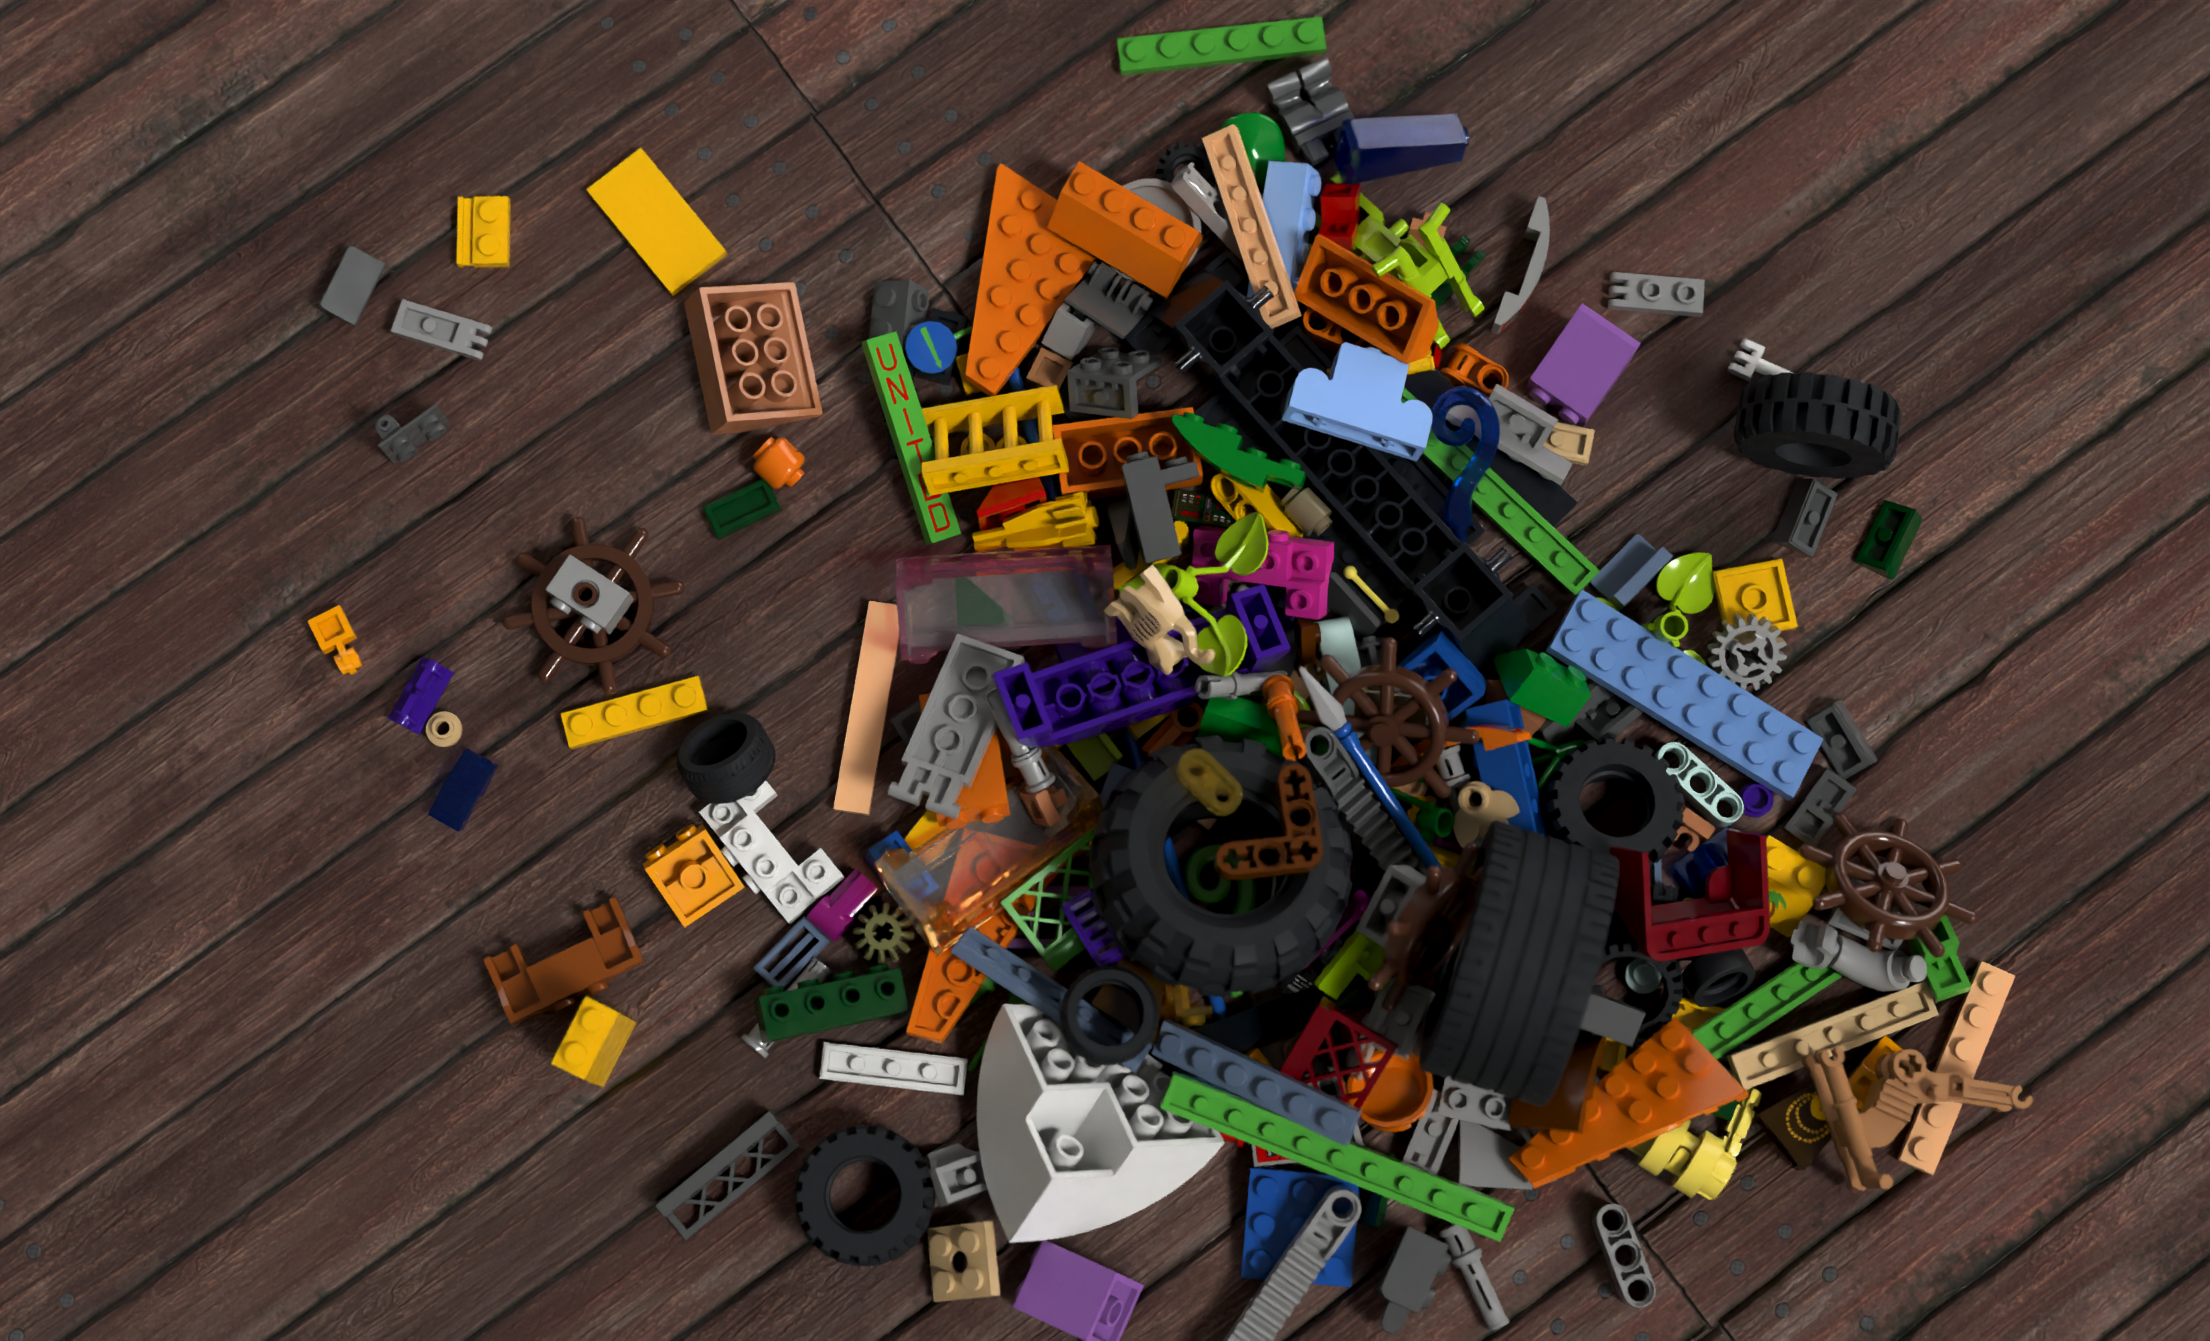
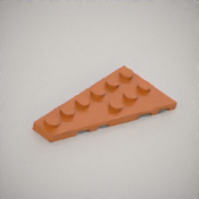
M1674 1017L1594 1085L1593 1098L1587 1099L1582 1134L1541 1130L1510 1156L1509 1160L1535 1189L1575 1172L1579 1166L1596 1159L1601 1161L1610 1157V1153L1626 1146H1629V1148L1683 1126V1122L1703 1113L1705 1115L1718 1111V1107L1734 1100L1739 1102L1750 1096L1741 1084L1692 1033Z

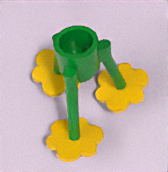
M1370 787V790L1373 792L1372 798L1375 799V792L1372 789V787ZM1390 787L1396 798L1411 804V808L1407 810L1406 814L1425 842H1432L1435 836L1446 837L1451 833L1454 826L1453 813L1447 808H1441L1436 805L1437 800L1434 796H1411L1397 790L1398 787ZM1396 828V829H1395L1396 833L1402 835L1399 831H1397V828Z

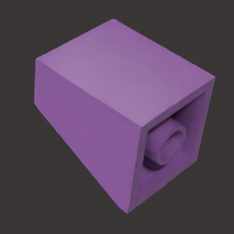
M1582 303L1530 377L1526 389L1530 391L1529 395L1542 405L1549 404L1559 411L1558 415L1565 422L1571 425H1576L1577 423L1584 427L1631 362L1641 343Z
M1043 1240L1031 1257V1267L1026 1279L1017 1288L1016 1301L1013 1308L1084 1341H1120L1144 1285Z

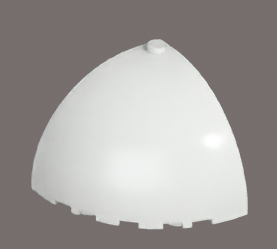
M1003 1004L995 1018L984 1049L977 1094V1132L984 1178L993 1206L1009 1243L1073 1236L1124 1219L1176 1190L1202 1169L1223 1146L1225 1142L1219 1131L1160 1108L1159 1104L1171 1077L1164 1075L1160 1071L1163 1065L1152 1056L1147 1054L1135 1073L1122 1064L1100 1065L1089 1062L1075 1053L1068 1045L1063 1036L1060 1023L1034 1006L1020 1004Z

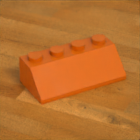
M1080 161L1061 190L1047 226L1052 232L1166 299L1203 239L1200 231Z
M1316 235L1294 291L1296 300L1405 364L1427 357L1439 327L1435 300L1388 273L1378 278L1371 270L1373 264L1323 235Z

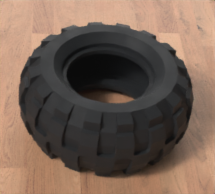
M1219 736L1191 738L1189 743L1175 748L1173 745H1167L1146 756L1141 765L1123 776L1111 791L1110 797L1098 818L1090 847L1089 873L1092 875L1094 888L1092 897L1101 921L1107 922L1115 936L1114 943L1131 961L1135 959L1140 961L1153 972V978L1173 988L1176 985H1183L1197 989L1199 995L1226 997L1228 993L1240 991L1254 994L1273 988L1284 978L1290 975H1297L1316 958L1334 934L1347 907L1352 887L1350 865L1353 855L1350 837L1346 830H1342L1338 819L1340 810L1328 791L1322 787L1317 788L1313 783L1323 844L1321 861L1314 870L1309 872L1276 875L1274 896L1264 905L1242 914H1216L1206 911L1184 898L1169 878L1164 861V843L1174 832L1188 823L1201 819H1224L1247 828L1259 839L1284 837L1276 793V780L1281 769L1285 766L1301 764L1296 760H1284L1266 751L1267 744L1241 738V741L1237 743L1222 742V738H1219ZM1290 775L1287 782H1285V784H1291L1294 796L1291 801L1298 799L1297 789L1300 783H1302V781H1296L1294 775ZM1295 809L1289 813L1290 821L1294 825L1303 827L1309 824V816L1305 811ZM1301 846L1298 853L1286 854V864H1289L1291 856L1302 855L1305 861H1309L1314 852H1308L1306 846ZM1267 848L1274 865L1279 862L1277 853Z

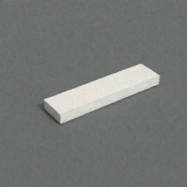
M824 1042L819 1078L964 1096L968 1059Z

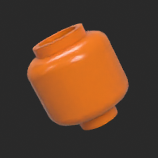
M770 437L752 456L756 460L753 465L754 471L774 489H779L785 484L791 488L805 474L800 469L805 462L804 455L784 437L777 438L776 440Z

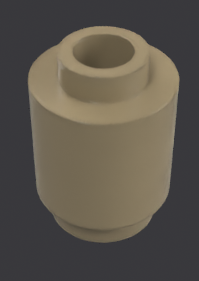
M1303 487L1302 491L1291 489L1280 502L1285 508L1284 513L1307 536L1313 533L1317 536L1321 535L1333 522L1329 518L1333 511L1309 487L1306 489Z

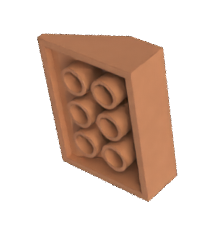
M795 282L700 287L684 301L711 435L748 432L823 415Z

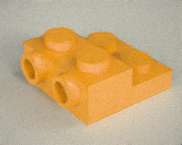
M694 824L686 826L676 834L678 841L667 848L664 844L656 846L645 855L648 861L643 863L645 871L684 928L745 888L703 824L697 828Z

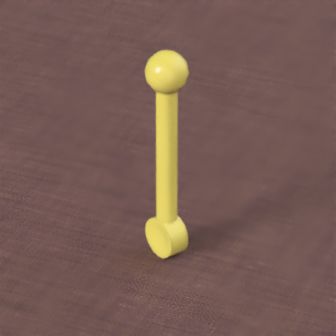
M1349 565L1343 569L1344 577L1352 579L1383 611L1387 622L1395 623L1399 619V613L1395 609H1390L1357 575V570L1354 566Z

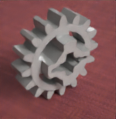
M1749 613L1747 620L1744 621L1739 614H1735L1734 624L1730 625L1724 620L1722 621V626L1725 630L1722 633L1713 631L1712 635L1717 639V643L1708 644L1707 646L1710 652L1715 654L1708 658V662L1712 667H1716L1715 672L1734 684L1736 683L1742 689L1746 690L1747 684L1750 683L1755 690H1758L1760 680L1764 679L1767 683H1772V678L1769 675L1772 671L1781 673L1782 669L1777 665V661L1786 660L1787 656L1779 649L1787 644L1782 637H1778L1781 633L1776 625L1770 626L1771 622L1763 616L1758 621L1754 613ZM1767 641L1769 645L1768 655L1765 654L1764 647L1767 644ZM1737 648L1746 649L1747 651L1752 650L1757 656L1747 653L1742 654ZM1726 649L1729 650L1730 657L1727 660V662L1729 663L1728 666L1725 659Z

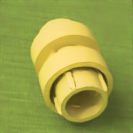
M1690 1119L1683 1122V1126L1631 1148L1626 1146L1627 1149L1639 1156L1637 1165L1653 1175H1659L1663 1169L1674 1174L1671 1186L1690 1198L1699 1193L1709 1200L1715 1199L1729 1181L1737 1165L1735 1157L1723 1150L1725 1141L1707 1130H1704L1699 1137L1688 1132Z

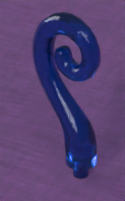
M1466 386L1455 387L1444 392L1435 401L1431 410L1432 432L1445 445L1453 447L1463 446L1474 437L1476 431L1475 422L1470 417L1462 421L1461 428L1458 431H1451L1447 428L1445 422L1446 415L1455 406L1463 405L1472 408L1477 413L1481 424V439L1478 448L1451 485L1444 506V524L1449 529H1452L1453 534L1461 542L1468 541L1466 527L1473 526L1472 495L1489 469L1500 439V423L1495 407L1486 395Z

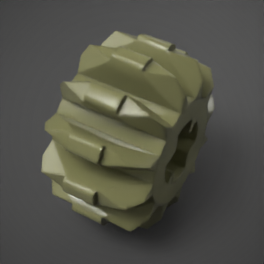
M889 903L883 904L882 914H878L876 907L871 905L869 906V911L873 917L870 920L863 914L858 916V920L866 925V927H856L853 929V933L857 936H865V938L857 941L855 946L857 949H863L870 945L864 955L867 960L872 959L875 953L878 952V963L884 965L886 953H890L891 959L896 963L899 961V956L895 952L897 948L904 953H909L910 948L902 940L915 939L913 932L902 931L910 927L913 922L911 918L898 922L904 912L901 907H898L890 916ZM889 925L893 928L889 930L891 935H893L890 940L885 938L880 942L875 940L879 938L875 932L878 927L885 929Z

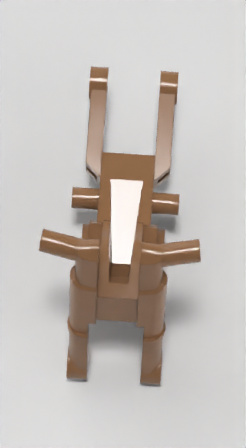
M1841 1047L1831 1049L1833 1054L1832 1060L1829 1058V1053L1823 1050L1815 1053L1817 1058L1816 1064L1813 1062L1811 1055L1802 1057L1803 1066L1810 1071L1821 1104L1819 1107L1820 1112L1823 1111L1838 1158L1842 1161L1848 1178L1847 1190L1851 1193L1866 1189H1890L1892 1187L1893 1179L1890 1175L1877 1174L1871 1149L1890 1144L1904 1126L1910 1122V1116L1913 1114L1916 1104L1955 1102L1992 1108L1997 1112H2005L2012 1108H2028L2033 1102L2032 1096L2023 1097L2021 1101L2018 1099V1094L2022 1092L2021 1086L1962 1078L1956 1074L1931 1072L1927 1069L1925 1058L1920 1052L1913 1049H1905L1884 1054L1877 1060L1875 1074L1878 1081L1871 1082V1088L1868 1090V1095L1864 1100V1106L1858 1112L1856 1106L1858 1101L1856 1097H1853L1842 1064L1844 1052Z

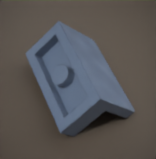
M1636 534L1590 581V585L1606 600L1613 603L1620 612L1671 560L1673 555L1664 547L1657 551L1640 534Z

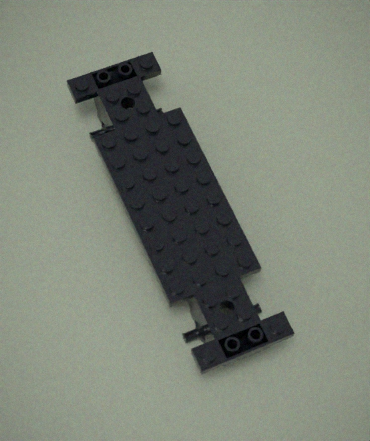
M1228 248L1153 309L1150 315L1135 326L1123 341L1132 351L1145 350L1152 356H1159L1173 344L1182 354L1178 360L1173 362L1175 367L1179 368V371L1184 374L1185 371L1193 366L1217 393L1194 412L1195 415L1204 418V424L1217 427L1218 423H1222L1238 430L1237 435L1242 436L1243 440L1241 451L1246 452L1247 448H1253L1266 453V459L1279 463L1281 459H1287L1301 465L1300 470L1305 471L1306 475L1303 487L1305 489L1309 487L1333 511L1329 517L1333 522L1321 535L1317 536L1313 533L1307 536L1303 532L1302 538L1334 542V560L1331 572H1336L1381 623L1385 620V614L1352 579L1344 577L1343 569L1346 566H1354L1357 570V575L1390 609L1397 610L1406 602L1420 617V620L1411 626L1414 632L1419 630L1417 635L1420 638L1429 630L1435 634L1442 628L1466 658L1484 675L1495 665L1493 660L1497 655L1512 651L1551 617L1557 609L1534 583L1515 600L1512 599L1513 594L1501 582L1497 572L1513 559L1511 554L1508 553L1503 557L1507 550L1502 547L1500 551L1487 561L1470 548L1475 541L1484 535L1485 529L1420 458L1416 462L1281 420L1288 392L1298 374L1304 369L1315 368L1324 372L1327 376L1326 369H1331L1332 361L1299 325L1295 326L1279 341L1276 339L1274 331L1262 319L1259 311L1264 304L1274 298L1271 290L1268 292L1269 288L1265 285L1250 299L1239 293L1237 289L1249 277L1243 263ZM1218 337H1225L1230 340L1232 345L1228 349L1220 350L1213 345V341ZM1269 480L1266 483L1281 500L1293 489ZM1452 595L1461 596L1466 602V608L1463 610L1452 609L1448 604V597Z

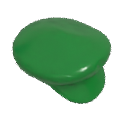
M1257 112L1239 113L1226 120L1219 130L1232 124L1238 128L1258 189L1263 191L1269 161L1285 162L1283 136L1279 126L1270 117Z

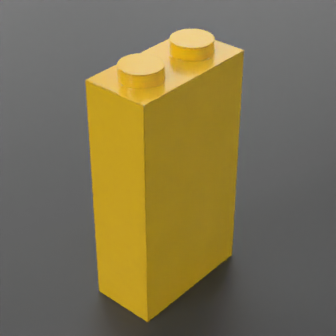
M585 997L551 1064L585 1081L604 1087L636 1022L617 1011Z

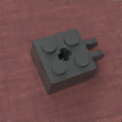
M1409 1226L1402 1228L1376 1285L1379 1298L1387 1301L1382 1312L1383 1316L1380 1318V1327H1382L1385 1333L1389 1334L1400 1331L1409 1312L1419 1314L1421 1309L1428 1310L1436 1293V1289L1431 1288L1435 1276H1443L1451 1259V1255L1446 1253L1449 1245Z

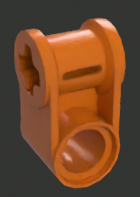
M1463 343L1456 344L1454 347L1455 354L1448 366L1440 370V373L1452 385L1467 391L1484 402L1487 401L1493 389H1488L1484 386V379L1488 377L1496 378L1505 389H1507L1509 376L1504 367Z

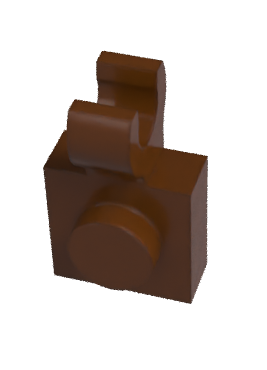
M1294 616V645L1296 647L1294 668L1298 676L1302 677L1299 668H1304L1305 665L1313 663L1317 675H1321L1323 667L1320 664V657L1316 653V644L1321 643L1320 626L1310 618Z

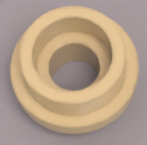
M443 711L434 714L426 725L428 739L439 747L454 745L462 735L461 721L450 712ZM442 723H448L450 727L445 735L438 733V727Z

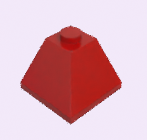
M1035 477L995 484L976 511L980 531L1003 526V519L1036 504L1047 502V496L1040 478Z

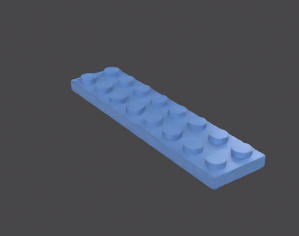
M1583 589L1576 594L1546 649V652L1569 666L1576 667L1591 680L1787 801L1794 798L1823 741L1822 737L1688 654L1673 647L1670 643L1660 641L1654 633Z

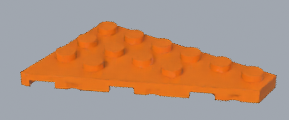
M1002 163L997 168L965 373L966 381L990 397L998 394L1050 325L1057 309L1065 302V298L1083 281L1092 264L1098 261V258L1047 228L1057 200Z

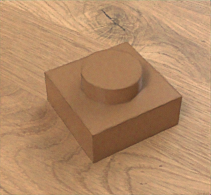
M1041 347L1026 377V382L1037 387L1057 385L1060 393L1062 385L1068 377L1067 371L1073 367V362Z

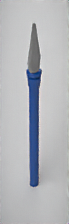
M1300 667L1299 671L1320 722L1332 730L1346 752L1350 754L1426 870L1432 865L1438 866L1442 870V866L1360 745L1361 742L1352 729L1351 723L1346 721L1342 705L1303 667Z

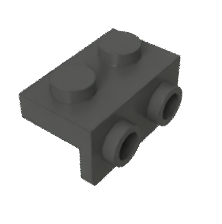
M911 280L875 282L869 339L897 331L902 350L905 351L906 338L910 331L918 324L926 321V312L929 307L928 289Z

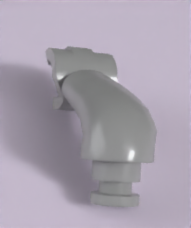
M1799 921L1798 929L1793 930L1791 946L1793 947L1792 959L1800 965L1815 969H1824L1826 966H1829L1850 980L1881 992L1906 989L1910 982H1920L1926 977V962L1919 955L1909 957L1900 950L1872 952L1867 946L1838 935L1837 931L1828 924H1821L1820 927H1817L1808 922Z

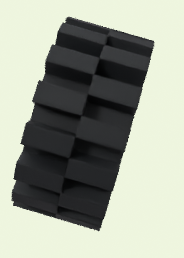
M1189 140V145H1184L1183 141L1177 142V147L1173 148L1170 145L1166 148V153L1162 152L1156 168V179L1172 183L1175 169L1183 163L1192 162L1198 167L1201 176L1211 187H1217V181L1205 146L1202 143L1198 147L1195 146V141Z

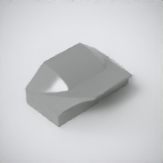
M957 1143L928 1153L931 1165L929 1172L940 1207L988 1190L980 1152L967 1149Z

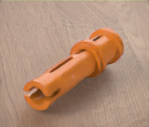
M1276 674L1268 677L1263 682L1262 693L1268 701L1266 705L1268 715L1276 722L1283 756L1288 760L1295 761L1294 750H1297L1299 759L1306 753V746L1303 742L1296 716L1299 711V702L1296 696L1293 695L1295 689L1291 678L1283 674Z

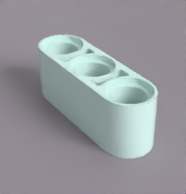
M1670 742L1656 752L1654 758L1657 761L1666 752H1672L1677 755L1680 761L1679 767L1676 769L1668 767L1666 772L1669 776L1676 774L1680 782L1676 792L1682 793L1684 799L1710 823L1717 827H1727L1741 817L1744 804L1740 796L1681 743ZM1697 776L1705 781V793H1696L1690 787L1691 777ZM1718 801H1726L1732 806L1733 814L1730 818L1722 817L1717 812Z

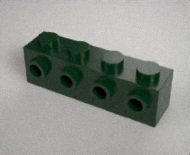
M888 964L868 968V975L854 977V973L851 971L833 975V982L819 984L818 979H810L797 983L798 989L784 992L783 986L762 990L763 996L753 1001L762 1044L903 1015L909 1011L900 968L889 970Z

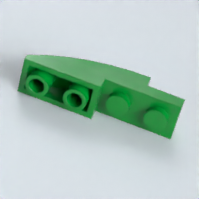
M1184 412L1183 417L1176 414L1173 415V426L1185 443L1206 463L1226 477L1261 493L1264 492L1267 480L1302 491L1306 475L1305 471L1300 470V464L1287 459H1281L1279 463L1266 459V453L1253 448H1247L1246 452L1241 451L1243 444L1242 436L1237 435L1238 430L1232 426L1218 423L1217 427L1204 424V418L1189 412Z

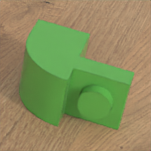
M1943 915L1938 925L1932 930L1945 948V953L1942 957H1933L1919 938L1908 939L1911 955H1919L1926 962L1927 974L1925 981L1935 1002L1969 992L1971 989L1970 981L1957 956L1960 942L1948 917Z

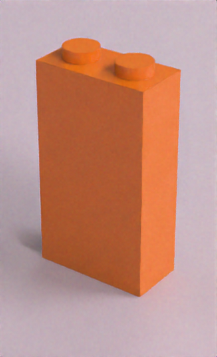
M930 694L919 695L921 714ZM997 727L970 789L963 787L956 802L957 805L961 806L957 819L936 813L939 827L946 826L949 829H958L966 826L969 822L982 820L984 823H994L1002 820L1003 817L1011 816Z

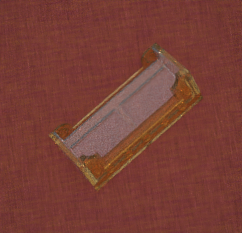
M1055 745L1040 748L1042 750L1041 758L1048 771L1053 772L1056 780L1047 788L1054 786L1056 790L1063 788L1068 799L1067 803L1056 808L1061 821L1051 827L1033 822L1019 793L1025 789L1026 785L1021 775L1006 785L1011 816L1003 817L1002 820L994 823H984L981 820L969 822L966 826L958 829L945 828L910 854L903 848L891 849L873 863L884 886L936 957L953 946L968 926L976 929L1002 911L1004 907L1000 904L999 900L1097 824L1100 813L1103 810L1099 794ZM1090 840V841H1089L1087 844H1085V845H1091V844H1092V840ZM1079 849L1077 852L1073 854L1072 860L1078 857L1086 850ZM1066 860L1063 863H1061L1058 867H1064ZM1051 871L1049 874H1047V875L1044 877V880L1047 879V878H1048L1049 876H1051L1052 874H1054L1055 872H1052V871ZM1036 883L1035 885H1033V886H1032L1030 889H1028V890H1031V889H1033L1035 886H1037V883Z

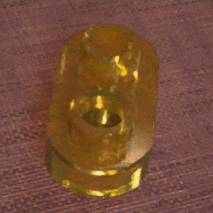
M1192 749L1184 753L1177 767L1179 780L1211 812L1217 815L1233 813L1238 808L1243 796L1242 787L1239 782L1208 752L1201 749ZM1189 768H1199L1202 772V775H1192L1189 771ZM1224 793L1228 797V801H1218L1216 794Z

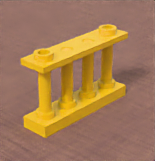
M1057 385L922 409L929 434L934 436L935 460L921 463L922 475L930 496L1069 472L1068 459L1062 439L1053 440L1052 415L1064 413V406ZM1038 418L1039 442L1019 445L1017 421ZM1003 424L1004 448L984 452L982 427ZM968 430L970 454L949 458L948 433Z

